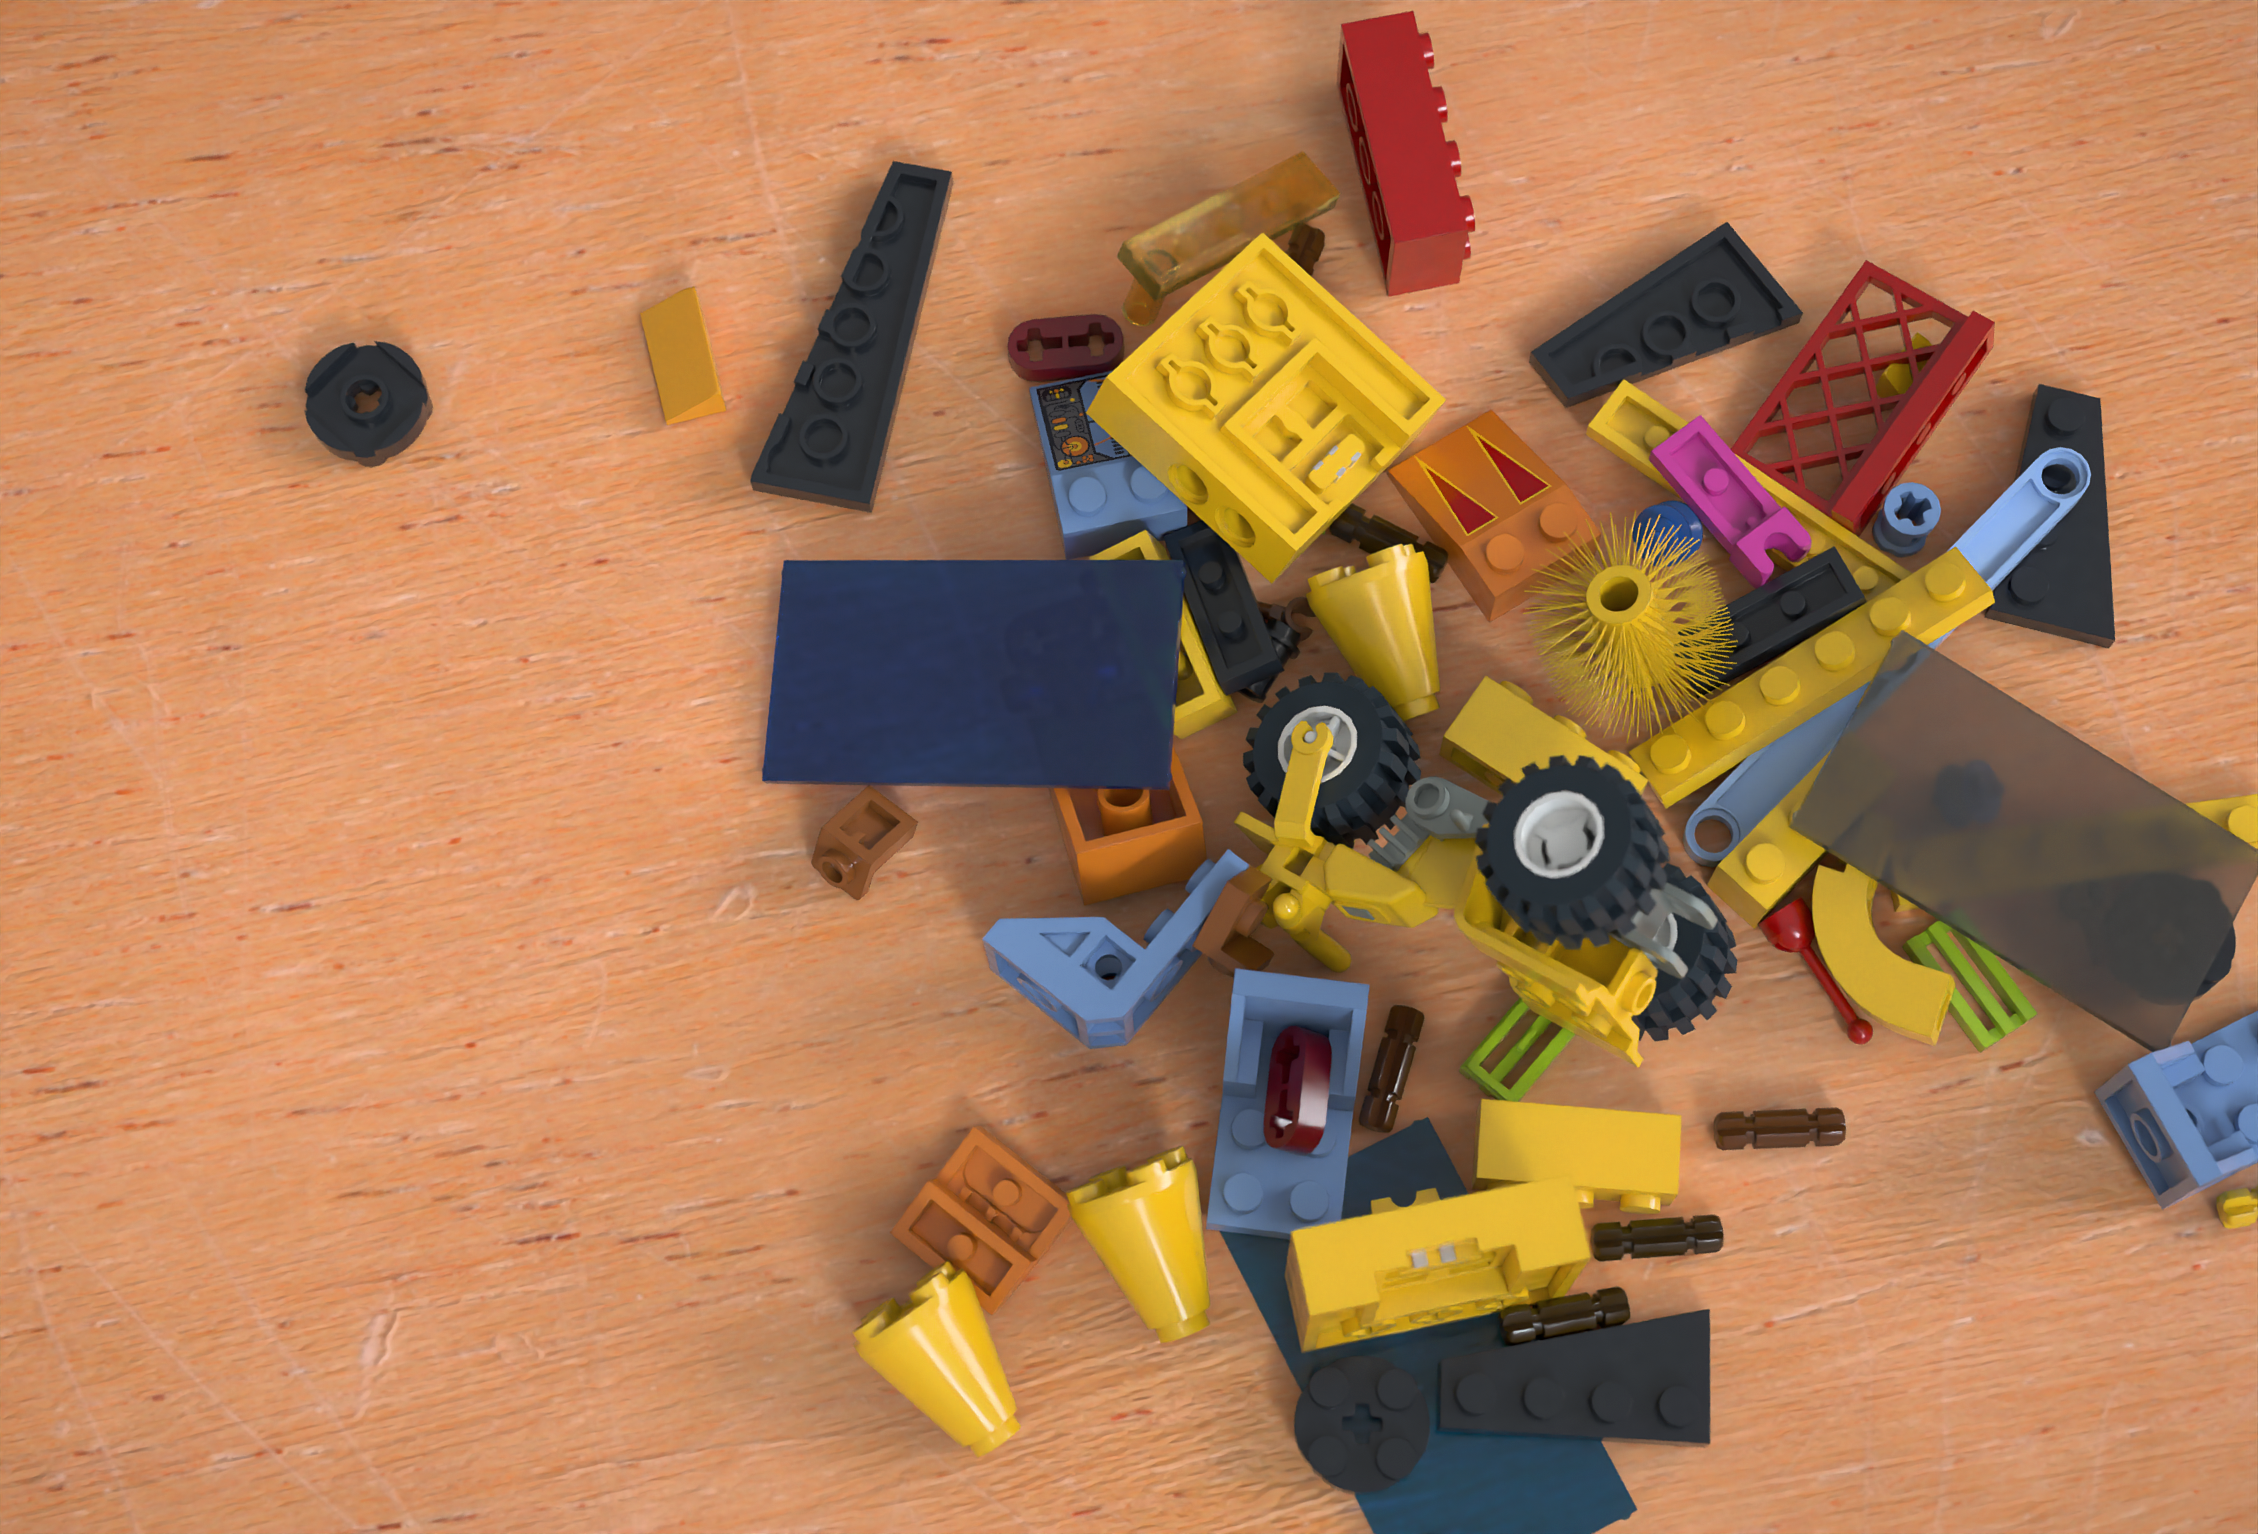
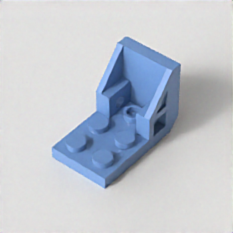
M1229 849L1216 864L1207 859L1188 881L1185 890L1190 893V896L1175 914L1167 908L1149 927L1143 938L1149 944L1145 949L1104 917L999 919L983 937L990 970L1089 1049L1125 1046L1201 956L1202 952L1193 947V943L1227 881L1248 869L1249 864ZM1107 976H1115L1113 980L1103 979Z
M1235 968L1222 1101L1206 1229L1290 1240L1291 1231L1341 1221L1369 984ZM1289 1026H1298L1324 1034L1332 1046V1064L1324 1134L1319 1145L1306 1156L1271 1148L1266 1143L1263 1132L1270 1056L1277 1037Z
M2258 1011L2191 1044L2189 1041L2152 1052L2125 1066L2094 1091L2162 1210L2258 1163Z

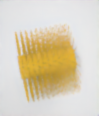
M1636 510L1632 528L1629 529V544L1626 555V516L1624 521L1623 555L1621 538L1619 537L1622 565L1620 563L1615 524L1617 564L1611 512L1614 557L1600 521L1611 567L1607 566L1589 523L1585 519L1604 570H1602L1579 533L1578 535L1584 545L1582 543L1581 545L1588 556H1585L1563 531L1593 567V569L1590 568L1571 547L1595 577L1587 572L1574 556L1573 558L1576 561L1558 546L1556 547L1584 572L1545 548V550L1570 566L1584 580L1582 581L1552 561L1550 562L1571 575L1574 579L1542 564L1540 565L1555 572L1557 576L1532 568V570L1565 580L1579 591L1545 577L1560 584L1562 588L1540 581L1537 582L1563 591L1530 585V587L1554 592L1526 590L1524 592L1542 593L1567 603L1535 598L1559 604L1529 603L1547 605V607L1525 609H1548L1523 613L1529 614L1544 611L1564 615H1535L1552 617L1553 619L1531 620L1545 622L1528 626L1547 625L1528 631L1543 628L1529 634V636L1535 633L1550 634L1533 638L1552 636L1533 642L1548 640L1534 646L1535 648L1545 645L1536 651L1546 649L1538 655L1555 651L1539 658L1540 660L1547 656H1552L1544 660L1542 664L1546 661H1551L1549 664L1543 665V667L1555 665L1544 671L1561 665L1546 674L1549 675L1557 672L1548 678L1561 675L1549 683L1566 676V678L1552 685V687L1571 677L1555 690L1569 681L1571 683L1554 694L1562 693L1564 690L1571 688L1560 695L1569 694L1561 700L1563 701L1575 692V695L1569 700L1571 701L1585 688L1572 704L1574 706L1565 713L1581 703L1572 713L1574 714L1590 699L1577 715L1578 717L1597 696L1585 717L1598 699L1599 704L1596 711L1582 728L1602 707L1589 728L1592 727L1603 710L1604 715L1598 726L1600 727L1614 698L1613 708L1607 724L1608 728L1603 738L1619 709L1613 736L1628 694L1622 728L1623 732L1627 709L1629 715L1631 688L1633 689V707L1627 743L1631 723L1632 727L1634 725L1636 697L1637 738L1639 703H1641L1642 719L1644 720L1641 688L1648 731L1646 694L1651 742L1653 740L1649 699L1663 734L1652 686H1654L1676 735L1677 733L1658 684L1661 685L1685 724L1686 722L1680 714L1682 711L1676 701H1679L1699 723L1673 692V688L1694 712L1695 710L1668 678L1680 688L1689 700L1691 699L1688 695L1704 707L1678 682L1685 688L1687 687L1697 693L1701 698L1714 704L1695 691L1681 677H1686L1712 695L1713 693L1696 683L1689 676L1721 691L1722 689L1710 684L1704 678L1730 685L1697 674L1684 664L1719 679L1705 672L1701 667L1723 674L1726 673L1700 664L1733 669L1707 662L1737 663L1722 662L1695 652L1729 658V656L1704 651L1733 652L1715 648L1736 647L1725 646L1724 644L1738 642L1736 640L1714 643L1701 640H1729L1711 636L1732 635L1721 634V632L1734 630V628L1714 631L1733 625L1717 627L1724 623H1729L1731 619L1725 622H1717V620L1730 617L1711 619L1730 613L1726 612L1715 615L1728 608L1716 610L1721 606H1726V604L1714 606L1726 600L1712 602L1724 596L1712 598L1722 592L1711 594L1715 590L1722 589V587L1707 591L1720 583L1701 590L1709 584L1718 581H1708L1718 575L1704 578L1716 572V570L1698 577L1713 568L1711 567L1697 574L1707 566L1705 565L1690 576L1698 566L1712 558L1698 564L1695 563L1709 555L1691 563L1704 553L1702 552L1686 563L1698 551L1696 550L1677 567L1690 552L1689 549L1670 571L1679 555L1700 539L1682 551L1693 539L1691 538L1673 555L1686 539L1685 537L1667 557L1676 543V539L1666 555L1662 556L1669 540L1682 524L1663 544L1674 526L1672 525L1662 542L1658 543L1665 529L1664 527L1648 558L1655 533L1654 528L1660 514L1644 544L1645 535L1651 520L1649 518L1635 559L1641 525L1639 523L1636 544L1634 542L1632 565L1630 566V544ZM1652 532H1653V535H1652V538H1651V541H1650V544H1649V547H1648V550H1647L1645 559H1644V561H1643V564H1642V567H1641V570H1640V564H1641L1642 553H1643V551H1644V549H1645V547H1646V545H1647V543H1648V540H1649V538H1650V536H1651V534H1652ZM1663 549V551H1662V553H1661V555H1660V557H1659V559H1658V561H1657V563H1656V565H1655V567H1654V569H1653V563H1654L1655 557H1656V556L1658 555V553ZM1675 559L1670 568L1668 569V563ZM1651 563L1648 575L1646 576V568ZM1665 566L1659 580H1657L1659 570ZM1695 567L1688 575H1686V576L1681 580V578L1686 574V572H1687L1690 568ZM1685 571L1684 574H1683V575L1677 580V582L1673 585V583L1675 582V580L1677 579V577L1679 576V574H1680L1681 572ZM1677 574L1669 588H1667L1672 576ZM1668 580L1665 588L1662 589L1663 583ZM1574 584L1583 586L1585 589H1587V592L1583 591ZM1683 587H1686V588L1683 590V592L1678 596V594L1680 593L1681 589H1682ZM1677 588H1680L1676 596L1672 599L1675 590ZM1673 591L1670 599H1665ZM1548 594H1560L1564 596L1567 600L1551 596ZM1566 595H1574V596H1576L1577 598H1579L1580 600H1582L1583 602H1579V601H1577V600H1575V599H1573V598H1570V597H1568V596H1566ZM1678 602H1687L1680 612L1669 611ZM1566 607H1567V608H1569L1572 612H1569V611H1566V610H1563V609H1560V608H1566ZM1571 607H1578V608H1581V609L1584 610V611L1580 612V611L1575 610V609H1573V608H1571ZM1558 609V610H1561V611H1564V612H1567V613H1570V614H1573V615H1568V614H1564V613H1561V612H1560V613H1557V612H1552V611H1547V610ZM1678 617L1690 620L1686 624L1673 623ZM1573 619L1581 624L1578 625L1575 623L1568 622L1567 620ZM1566 622V623L1575 625V626H1577V627L1569 626V625H1563V624H1560V623ZM1560 625V626H1565V627H1569V628H1558V627H1552V626ZM1695 627H1708V629H1700ZM1547 628H1549V629H1557V631H1543V630H1545V629H1547ZM1687 628L1696 629V630H1702V631H1701V632H1696V631H1693V630H1690V629H1687ZM1682 629L1687 630V631H1690V632H1693V633H1696V634L1690 635V634H1688V633L1682 631ZM1588 631L1585 636H1580L1573 632ZM1680 631L1688 636H1682L1677 633ZM1572 634L1581 638L1570 637L1569 635ZM1691 640L1700 641V642H1704V643H1711V644H1710V645H1703V644H1700V643H1697V642H1694V641H1691ZM1682 642L1690 647H1683L1679 643ZM1582 643H1594L1586 652L1576 651ZM1680 652L1695 659H1687ZM1593 654L1599 655L1592 663L1588 665ZM1590 655L1587 664L1585 666H1582L1588 658V656ZM1697 655L1702 656V657H1705V658H1708V659H1711V660H1714V661L1701 660V658L1698 657ZM1674 663L1681 665L1685 669L1677 667ZM1598 665H1601L1599 672L1594 675ZM1594 666H1596L1591 677L1586 679ZM1612 671L1611 676L1607 679L1609 672ZM1588 672L1584 680L1579 682L1583 678V676ZM1605 674L1604 683L1599 687L1600 682ZM1580 676L1579 680L1570 686ZM1616 677H1617V678H1618V680H1617V685H1616V687L1612 690L1613 685H1614V682H1615V679H1616ZM1594 682V684L1586 694L1585 698H1583L1581 701L1575 704L1577 700L1585 693V691ZM1622 684H1623L1621 700H1620V702H1619V704H1618V706H1617V708H1616V711H1615V713H1614V715H1613V717H1612V719H1611V716H1612V713H1613V710H1614V707H1615V704H1616V701H1617L1619 692H1620L1621 687H1622ZM1608 688H1609L1608 696H1607V698L1602 702V700H1603V698H1604V696H1605V694H1606V692H1607V690H1608Z

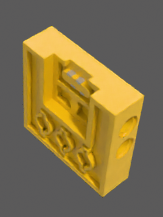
M1262 232L1105 378L1086 414L1272 584L1421 434L1446 399Z
M1571 1174L1440 1200L1436 1187L1416 1191L1415 1201L1407 1207L1397 1206L1392 1202L1391 1197L1372 1200L1370 1202L1371 1215L1291 1231L1285 1279L1301 1353L1499 1313L1506 1307L1522 1304L1532 1306L1536 1305L1537 1301L1564 1297L1591 1259Z

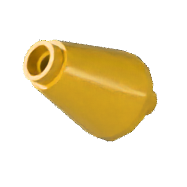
M1399 544L1367 556L1366 559L1370 568L1358 573L1353 565L1343 568V566L1310 577L1307 581L1311 592L1306 594L1310 608L1356 676L1362 679L1369 688L1374 686L1403 721L1440 708L1435 693L1440 691L1428 562L1424 551L1416 553L1413 544L1405 546Z
M1184 1146L1175 1147L1146 1159L1147 1163L1128 1171L1126 1166L1123 1165L1099 1173L1089 1178V1183L1066 1192L1069 1201L1067 1207L1071 1218L1147 1329L1156 1330L1160 1343L1186 1337L1210 1325L1205 1311L1211 1304L1197 1170L1193 1159L1187 1157Z
M945 1261L916 1282L917 1287L908 1294L911 1299L903 1305L899 1306L895 1298L892 1297L866 1314L861 1319L862 1324L852 1331L857 1339L853 1346L864 1361L962 1448L969 1446L975 1456L979 1458L1007 1441L1021 1428V1425L1013 1415L1017 1410V1406L972 1281L964 1269L955 1271L951 1263Z

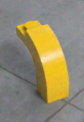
M1865 811L1860 827L1850 826L1844 836L1838 861L1846 865L1845 871L1840 872L1818 865L1812 895V917L1817 942L1828 968L1840 987L1866 1015L1893 1032L1936 1046L1956 984L1951 974L1928 968L1897 956L1877 937L1872 919L1873 899L1896 831L1889 818Z

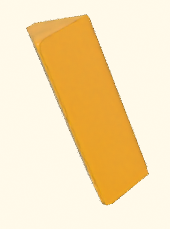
M695 286L683 289L641 312V320L666 424L671 425L727 411L701 303Z

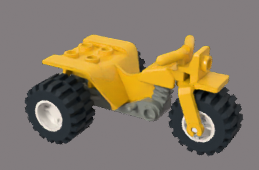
M1324 673L1322 682H1317L1312 675L1298 679L1299 688L1291 692L1286 686L1275 693L1279 701L1272 708L1264 704L1256 716L1262 722L1259 728H1249L1246 741L1253 750L1243 753V766L1251 774L1246 778L1250 790L1258 797V801L1275 818V829L1241 811L1233 823L1260 850L1269 854L1265 862L1256 867V869L1273 879L1262 898V901L1268 904L1269 907L1260 924L1269 929L1279 925L1302 948L1332 971L1340 973L1346 971L1350 967L1352 959L1347 949L1320 929L1324 914L1330 904L1336 906L1345 917L1353 920L1414 928L1435 917L1439 912L1438 908H1454V920L1459 930L1479 951L1497 960L1496 966L1509 975V983L1513 991L1532 1011L1638 1068L1644 1060L1637 1052L1638 1040L1641 1041L1645 1030L1654 1041L1669 1040L1668 1029L1675 1027L1682 1035L1695 1030L1691 1022L1692 1019L1701 1014L1708 1021L1717 1012V1009L1711 1003L1715 996L1727 998L1732 986L1724 975L1736 973L1737 958L1730 950L1736 947L1732 931L1726 924L1727 920L1703 886L1692 875L1686 878L1679 867L1667 863L1669 862V848L1661 837L1665 833L1658 819L1629 779L1625 780L1617 768L1608 763L1600 768L1593 757L1578 755L1574 765L1570 764L1565 755L1549 757V767L1540 770L1535 762L1521 768L1525 777L1516 784L1508 778L1497 788L1503 795V798L1497 804L1444 778L1433 776L1420 779L1421 770L1414 761L1420 759L1421 756L1418 745L1411 737L1413 735L1384 696L1374 686L1369 688L1358 677L1350 675L1344 681L1338 673ZM1400 806L1405 807L1407 811L1402 820L1395 814ZM1384 824L1390 830L1396 826L1399 831L1395 836L1384 827L1378 831L1388 842L1383 848L1375 842V840L1379 839L1376 833L1377 829ZM1361 838L1366 845L1368 844L1373 849L1369 854L1371 858L1353 850L1355 839ZM1666 863V865L1662 869L1660 864Z

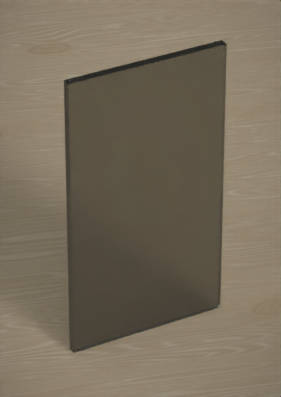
M1901 630L1891 640L1888 652L1799 809L1793 813L1792 821L1788 826L2151 1052L2171 1046V1041L2258 876V849L1904 630Z

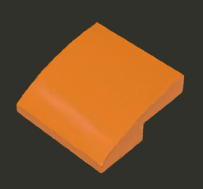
M979 1125L971 1129L937 1177L927 1181L890 1231V1234L932 1268L939 1266L945 1261H949L955 1271L964 1269L972 1281L980 1306L991 1315H994L1025 1280L1072 1218L1067 1207L1069 1201L1066 1193Z

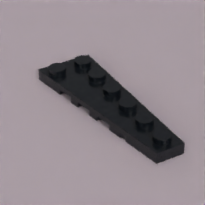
M896 161L892 162L861 231V240L858 246L853 249L841 275L842 283L830 310L826 309L817 328L819 334L808 359L802 362L794 379L795 387L783 414L779 413L752 472L750 482L753 491L872 513L954 183L951 171Z

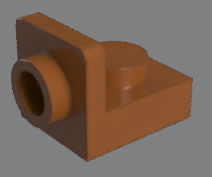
M868 785L821 827L811 864L830 885L841 888L854 899L860 900L868 893L874 873L913 838L918 821Z
M1251 865L1248 869L1227 881L1192 945L1208 956V961L1216 970L1230 977H1234L1235 968L1262 971L1270 964L1274 956L1273 951L1250 937L1268 910L1269 905L1263 902L1262 898L1273 880Z

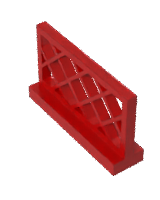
M1866 260L1732 446L1731 451L1859 537L1881 507L1889 492L1898 483L1993 349L1995 322L1974 310L1968 317ZM1871 283L1892 295L1896 312L1860 319L1856 302ZM1903 302L1914 308L1904 310ZM1850 312L1852 321L1842 323L1847 314ZM1933 318L1951 328L1940 344L1913 349L1907 323ZM1899 325L1906 351L1869 359L1864 332ZM1856 335L1861 361L1825 368L1822 349L1827 342L1836 338ZM1928 360L1919 373L1917 362ZM1816 361L1817 370L1807 372L1812 363ZM1890 364H1908L1912 378V384L1903 394L1878 399L1872 372L1884 370ZM1864 374L1870 401L1834 408L1828 381ZM1821 383L1826 410L1790 417L1787 398L1795 388ZM1779 409H1781L1783 419L1772 421ZM1893 409L1891 414L1884 422L1882 417V411ZM1874 414L1877 433L1871 442L1843 448L1837 421ZM1830 423L1835 450L1799 457L1793 430ZM1786 432L1791 455L1790 460L1764 464L1748 454L1760 437ZM1858 459L1848 472L1846 461ZM1838 463L1842 482L1829 501L1805 487L1802 470ZM1794 472L1796 482L1783 474Z

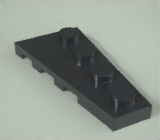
M1725 222L1531 351L1529 363L1564 407L1568 408L1616 390L1624 379L1633 384L1798 324L1803 312L1731 225Z
M2039 384L2033 393L2014 482L2040 455L2049 449L2062 447L2078 452L2087 461L2091 472L2090 484L2078 503L1993 589L1995 603L1987 607L1985 618L2110 648L2115 642L2101 398ZM2054 464L2042 470L2043 484L2051 492L2067 494L2075 489V475L2066 466Z
M1710 1309L1441 1359L1438 1363L1437 1431L1705 1448L1710 1444Z

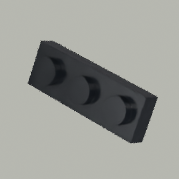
M1203 520L1164 536L1215 675L1225 695L1228 696L1285 671L1239 553Z
M1833 546L1720 608L1719 610L1728 607L1725 611H1720L1715 615L1726 612L1730 613L1711 618L1730 617L1717 620V622H1725L1731 619L1729 623H1724L1717 627L1733 625L1714 631L1734 628V630L1721 632V634L1732 635L1711 636L1729 640H1701L1714 643L1737 640L1738 642L1724 644L1725 646L1736 647L1715 648L1733 652L1704 651L1729 656V658L1700 652L1695 653L1722 662L1737 663L1707 662L1733 669L1700 664L1726 673L1723 674L1701 667L1705 672L1719 678L1716 679L1691 666L1684 665L1697 674L1728 683L1814 636L1867 601L1837 549ZM1695 627L1700 629H1708V627ZM1687 628V629H1690V630H1693V631H1696V632H1701V631H1702V630H1696V629ZM1682 629V631H1684V632H1686V633H1688V634H1690V635L1696 634V633H1693V632H1690V631H1687V630ZM1680 631L1677 633L1682 636H1688ZM1691 640V641H1694V642H1697V643H1700V644H1703V645H1710V644H1711V643H1704V642H1700V641ZM1682 642L1679 643L1683 647H1690ZM1680 652L1687 659H1695ZM1697 655L1698 657L1701 658V660L1714 661V660H1711V659H1708V658H1705V657H1702V656ZM1689 676L1692 680H1694L1696 683H1698L1710 692L1717 689L1711 685H1708L1698 679ZM1704 678V679L1707 680L1710 684H1712V685H1714V686H1716V687H1720V686L1724 685V684H1721V683H1718V682H1715V681H1712V680H1709V679ZM1687 679L1691 687L1704 696L1709 693Z

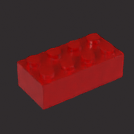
M1413 11L1341 24L1337 87L1388 297L1458 284L1460 282L1463 260L1471 258L1468 233L1475 232V215L1470 196L1459 195L1455 179L1461 177L1462 174L1458 146L1455 140L1446 141L1442 123L1448 121L1445 94L1442 86L1432 87L1428 71L1434 68L1432 42L1428 32H1418Z

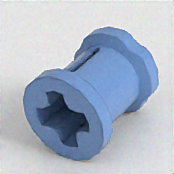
M1913 482L1900 484L1889 492L1872 528L1874 541L1881 550L1892 553L1900 558L1912 556L1921 551L1928 534L1934 529L1940 518L1941 507L1939 499L1934 492L1923 484ZM1897 514H1899L1900 520L1896 517ZM1914 520L1917 525L1913 526L1911 521Z

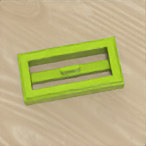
M1959 907L1941 921H1937L1918 936L1915 935L1906 941L1902 946L1913 963L1944 972L1926 948L1934 943L1955 971L1964 987L1995 1027L1987 1031L1955 987L1948 1011L1979 1053L2038 1014ZM1951 931L2012 1013L2011 1017L2006 1014L1949 937L1948 932Z
M1520 998L1459 1069L1463 1076L1468 1080L1470 1078L1480 1085L1479 1089L1487 1096L1492 1095L1496 1100L1519 1102L1576 1035L1562 1028L1509 1090L1501 1082L1552 1023V1021L1540 1015L1489 1074L1481 1065L1530 1009Z

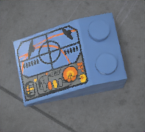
M1112 371L1029 387L1066 560L1096 555L1144 530H1147L1156 540L1164 541V536L1187 527V506L1086 414L1105 378Z

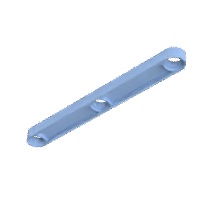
M2058 447L2049 449L2030 465L1949 550L1956 546L1993 591L2078 503L2090 484L2091 472L2087 461L2081 454L2069 448ZM2054 464L2066 466L2075 475V489L2067 494L2051 492L2043 484L2042 470ZM1956 628L1906 658L1904 666L1899 670L1882 673L1771 744L1749 755L1693 812L1687 821L1682 840L1689 857L1701 866L1717 867L1848 732L1853 735ZM1710 819L1719 820L1724 823L1731 834V844L1729 847L1717 853L1707 852L1700 848L1694 835L1698 824Z

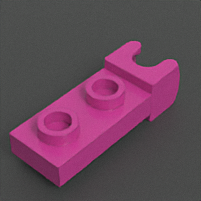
M1701 415L1651 451L1649 461L1726 551L1731 554L1729 560L1755 589L1768 583V578L1774 569V564L1767 556L1765 550H1779L1792 562H1800L1809 552L1811 537L1786 507L1781 508Z

